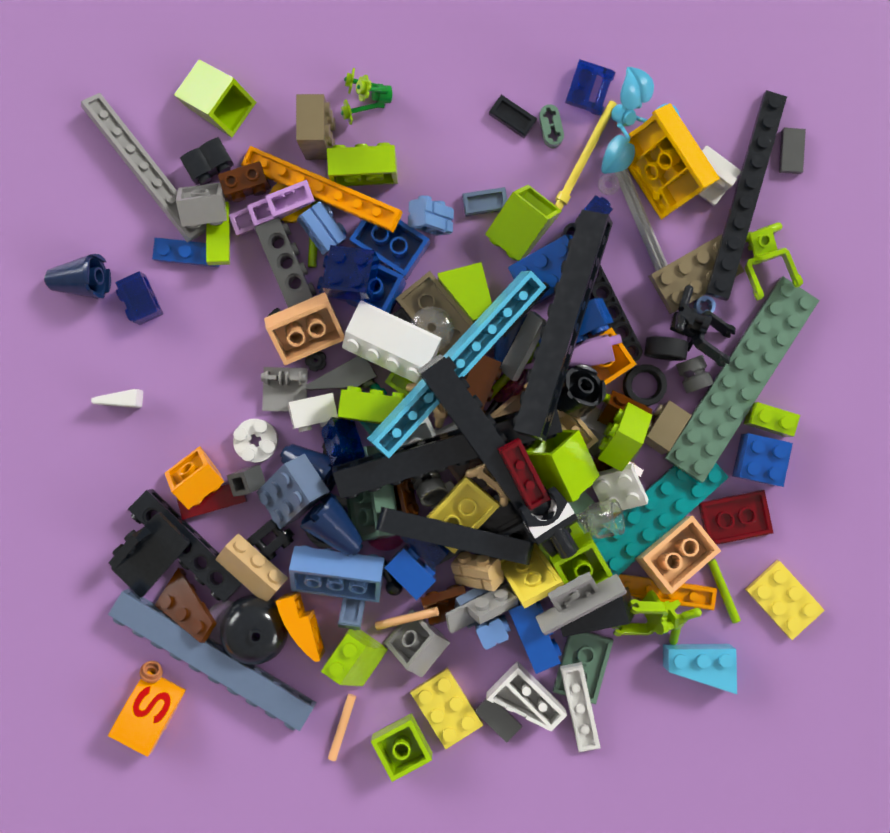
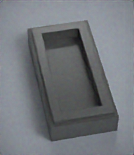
M784 127L781 130L779 173H803L806 129Z
M486 698L475 709V712L506 743L522 728V725L503 706L495 702L492 703Z

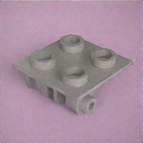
M264 367V373H261V382H263L262 411L289 412L288 402L306 399L307 388L305 385L308 379V368Z

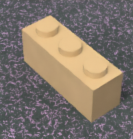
M239 533L222 549L215 559L255 596L267 602L288 579L284 573Z

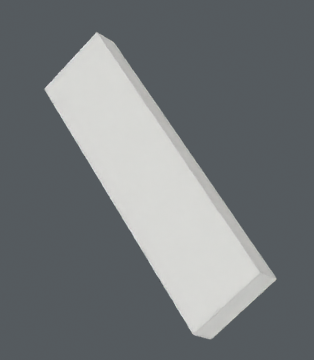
M582 662L560 666L578 751L584 752L600 749Z

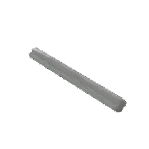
M627 168L623 171L615 172L654 268L658 271L667 266V262Z

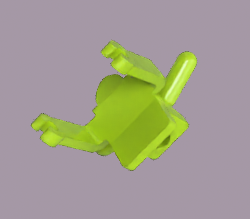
M780 222L757 229L754 232H748L746 242L749 244L747 246L748 250H753L754 258L748 259L744 269L753 288L756 301L761 300L764 297V293L752 265L781 256L794 287L797 288L803 284V279L798 274L789 250L787 248L777 249L773 233L782 229Z
M651 590L642 601L633 599L628 604L629 607H632L630 609L631 613L644 614L647 622L612 627V629H615L613 634L616 636L650 635L656 632L659 635H663L671 630L669 643L676 645L684 624L690 619L700 617L702 611L699 608H694L677 615L675 610L681 604L679 600L661 602L656 593Z

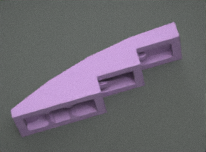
M305 180L265 196V199L249 204L247 208L232 213L229 217L236 236L239 237L254 231V227L278 217L282 219L312 204L315 200L308 181Z

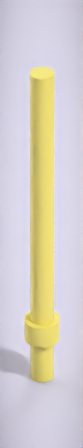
M610 100L563 190L559 191L555 198V206L562 210L564 205L568 204L571 198L570 193L605 129L613 108L617 105L614 101Z

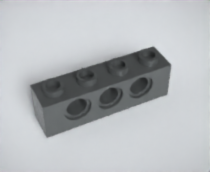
M278 217L254 227L288 308L314 297L317 294L312 282H307L305 275H308V271L304 262L299 263L297 255L300 252L296 243H291L288 235L292 233L287 222L283 223ZM283 239L284 245L279 249L274 248L275 241ZM286 259H291L293 261L292 266L284 269L282 267L283 262ZM295 279H300L301 286L297 289H292L291 282Z

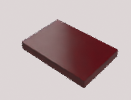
M765 490L703 501L699 504L703 529L716 545L774 533Z

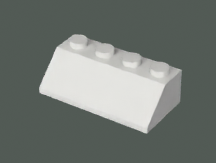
M361 300L345 331L342 348L418 384L422 377L417 370L437 356L442 338Z

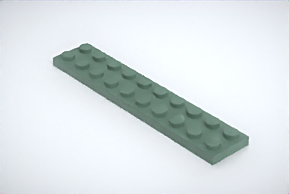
M784 276L779 278L730 354V364L725 363V367L721 368L713 381L714 384L710 385L673 447L666 453L665 460L698 482L703 483L820 300L800 287L795 288L793 283Z

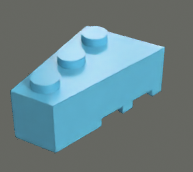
M663 644V667L668 672L737 694L736 648L730 644Z

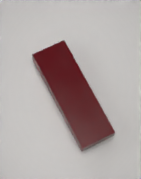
M516 438L498 448L527 508L531 511L550 500L521 440Z
M230 484L220 486L218 490L209 493L203 498L201 503L192 506L189 510L178 498L177 502L182 520L247 502L246 494L233 497Z

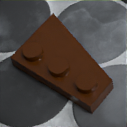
M177 568L155 603V606L197 641L205 643L217 623L205 603L200 601L195 592L194 585L190 584L186 578L187 574L184 569Z

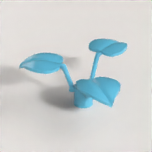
M627 67L625 80L620 92L621 104L616 105L611 112L612 120L618 123L617 127L621 129L624 136L617 135L610 141L602 162L601 172L604 174L620 172L631 165L635 156V146L629 143L631 138L624 126L633 125L636 120L643 123L648 120L637 116L633 110L641 108L642 103L648 102L654 92L652 78L641 69ZM672 105L680 117L678 109L674 105Z

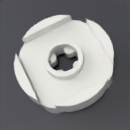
M246 420L235 429L233 434V445L236 453L243 460L256 463L268 460L272 457L278 445L277 431L265 420ZM254 434L256 437H261L258 447L250 443Z

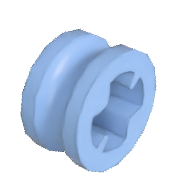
M702 296L695 301L693 308L699 314L705 311L713 313L716 303L712 297ZM700 302H708L709 305L707 307H709V310L702 311L700 309L702 306H699Z

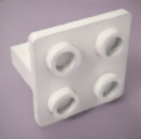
M705 146L702 152L720 179L698 195L715 206L725 192L735 183L741 170L712 148Z

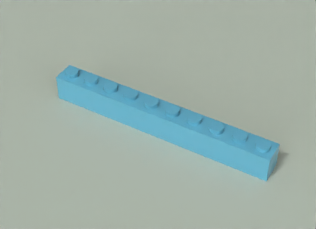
M521 271L446 352L444 357L447 358L449 356L457 367L454 371L458 377H464L546 288L532 271ZM423 379L367 438L372 445L388 458L395 453L440 404Z

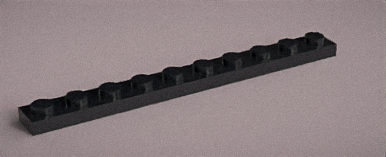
M768 90L763 94L705 295L727 301L730 297L787 96Z

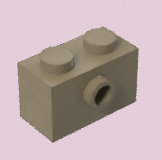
M670 400L663 405L660 403L654 410L653 415L655 417L649 424L644 440L645 444L661 455L671 450L692 416Z

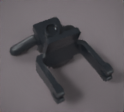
M687 285L684 288L679 303V312L673 314L670 330L687 336V342H689L688 352L694 344L698 350L714 360L718 366L725 367V363L730 364V357L707 342L704 336L709 326H712L727 338H730L731 334L735 335L736 328L733 325L727 324L711 311L699 314L695 308L691 309L688 305L693 293V286Z

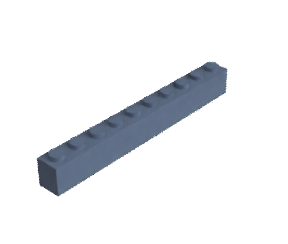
M131 589L121 592L108 614L113 617V621L116 624L126 625L131 628L132 633L136 636L149 639L154 647L167 650L172 658L178 661H185L196 672L201 671L205 673L213 683L223 684L231 694L241 695L246 698V702L253 707L259 706L265 710L266 715L282 720L284 725L291 730H301L317 703L258 666L236 661L226 652L223 645L208 637L205 643H200L159 610L154 603L144 597H139Z

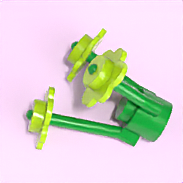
M353 68L352 72L347 73V76L344 78L345 86L349 87L348 94L351 93L352 84H356V92L359 95L360 101L363 102L365 98H368L369 91H371L372 100L376 101V103L351 109L347 99L343 101L344 106L341 107L343 119H347L349 125H352L353 113L374 108H384L385 103L390 104L392 101V87L371 83L368 80V75L354 79L355 68Z

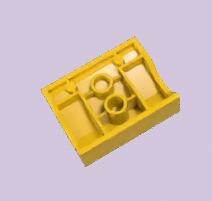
M671 103L653 111L652 116L645 123L629 133L631 138L629 143L635 146V156L628 170L661 220L720 179Z

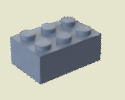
M304 453L284 463L256 493L261 503L265 505L271 514L272 520L282 529L301 518L330 491Z

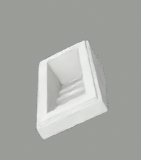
M132 389L91 398V403L141 408L143 390Z

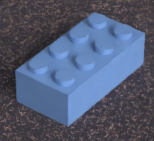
M307 545L294 546L289 567L291 591L379 603L384 576V557H379L375 554H350L347 556L330 548L316 549Z

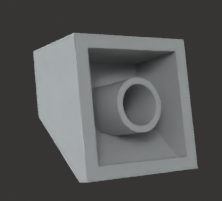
M220 182L178 188L176 204L182 227L198 228L201 224L220 225L223 221H227L225 197Z
M411 609L408 614L416 611ZM423 619L398 625L384 644L406 670L423 677L450 642L437 628L430 626L429 622Z

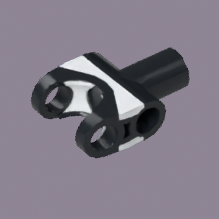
M552 486L548 489L551 500L548 511L541 515H535L525 505L519 507V512L526 528L537 545L540 546L550 540L560 558L565 559L576 554L579 549L567 529L576 523L578 518L561 493Z

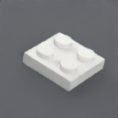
M632 463L628 464L622 472L615 468L600 471V476L593 482V489L605 514L648 504L649 499Z

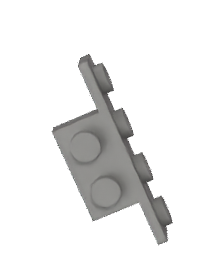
M587 572L549 592L548 596L554 607L537 615L536 619L542 633L548 635L626 594L627 591L617 574L596 584L590 572Z
M506 583L498 587L495 592L490 591L447 612L445 616L448 631L454 633L476 621L482 624L518 606V598L510 585Z

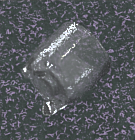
M615 498L593 503L587 506L583 512L576 514L577 522L582 523L585 532H589L594 539L624 534V515L620 504Z

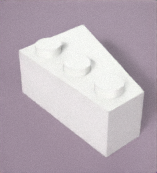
M518 661L486 692V699L488 701L495 702L505 707L506 710L515 712L549 731H552L567 716L565 707Z

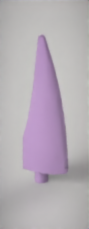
M604 334L575 345L568 369L576 365L595 366L615 361L612 345L622 343L620 334L611 337L608 334ZM534 362L526 364L524 369H532Z

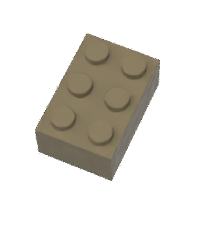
M296 94V141L306 160H327V148H332V146L336 145L332 133L336 129V123L330 102H326L324 94Z

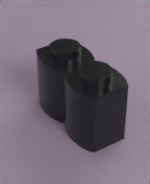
M219 137L207 141L199 148L193 149L180 157L195 185L209 183L214 175L229 171L234 165Z

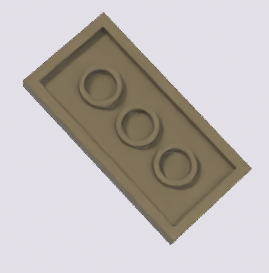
M723 234L648 276L669 314L678 310L685 286H693V293L689 303L705 295ZM740 263L736 276L745 272Z
M431 271L427 272L395 298L419 328L442 338L438 350L442 356L473 324Z

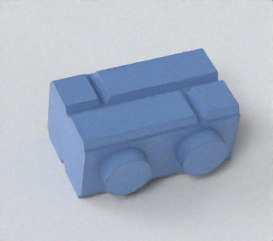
M418 196V199L409 202V227L436 236L453 233L452 220L454 218V209L445 206L444 201H432L430 196Z
M319 201L299 215L297 221L324 256L345 241L347 238L345 234L347 232L340 222L336 223L333 219L331 208Z
M498 615L482 624L475 625L476 633L486 650L496 646V643L500 644L508 640V632L511 631L505 615Z

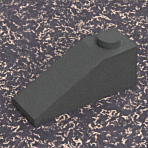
M357 356L305 386L310 391L347 389V386L363 387V389H366L375 384L374 380L378 377L369 361Z

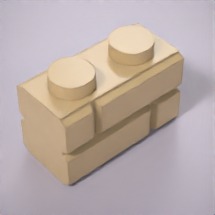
M465 551L461 552L451 563L457 585L495 592L505 579L503 570H501L500 559L475 555Z

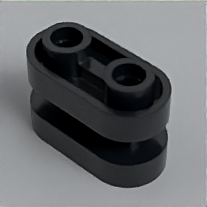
M270 519L251 535L247 541L252 546L255 545L260 553L271 561L277 556L275 551L279 547L285 549L294 541L292 537L295 534L290 528L283 531ZM272 531L277 538L266 545L262 539Z

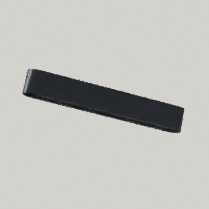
M575 223L568 224L564 228L561 237L567 235V231H575ZM600 265L590 299L599 298L596 294L597 289H603L606 292V298L603 299L607 309L612 308L616 312L613 323L608 326L609 328L612 327L615 333L617 328L625 330L626 336L622 339V343L626 349L631 347L635 350L636 354L633 360L637 361L642 356V347Z
M381 507L376 527L378 531L525 565L530 564L534 542L385 507Z

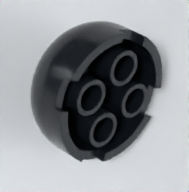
M247 595L234 601L224 612L220 625V637L224 649L233 659L243 664L258 665L272 660L281 652L288 638V630L273 599L267 602L255 595ZM253 633H259L260 637L257 638Z

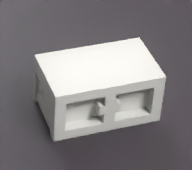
M333 393L287 403L291 422L294 426L292 428H298L299 432L312 430L311 425L320 424L321 427L334 425L333 420L338 419Z

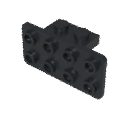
M158 512L143 528L137 532L132 530L124 538L126 542L124 545L120 544L112 552L114 557L108 563L111 565L114 573L139 597H143L189 546L190 541L162 513Z

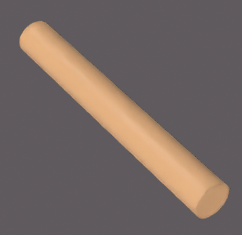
M437 607L377 621L375 622L376 630H382L439 616V610Z
M353 694L347 695L328 755V759L331 761L337 760L356 696Z

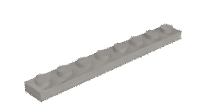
M101 93L82 100V109L184 239L190 242L206 233V227L203 224L198 228L181 226L176 204L177 190Z

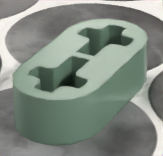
M551 104L545 105L539 114L543 140L548 147L556 148L561 145L564 138L560 113L556 106ZM547 111H549L551 115L554 114V116L552 117V124H549L548 117H544ZM551 129L554 130L555 135H559L556 142H553L552 138H548L551 135Z

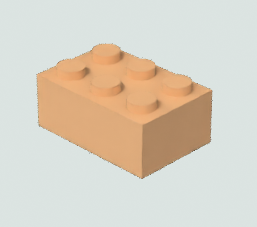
M326 292L264 318L266 330L284 366L344 340L345 334Z
M692 515L685 516L635 559L663 594H672L721 550Z

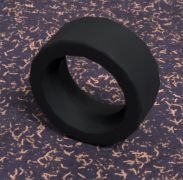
M647 337L644 355L661 360L683 361L687 359L689 342L671 337Z
M642 364L632 368L626 374L623 380V391L628 398L650 406L658 403L664 397L667 391V381L664 373L659 368L650 364ZM639 373H649L655 377L657 390L652 397L640 398L633 392L632 381Z

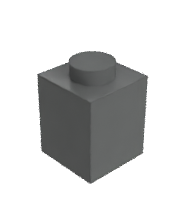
M260 465L246 467L227 475L233 497L250 494L260 489L266 483Z

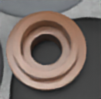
M156 661L146 662L141 666L139 672L140 678L147 683L159 681L163 674L161 665Z

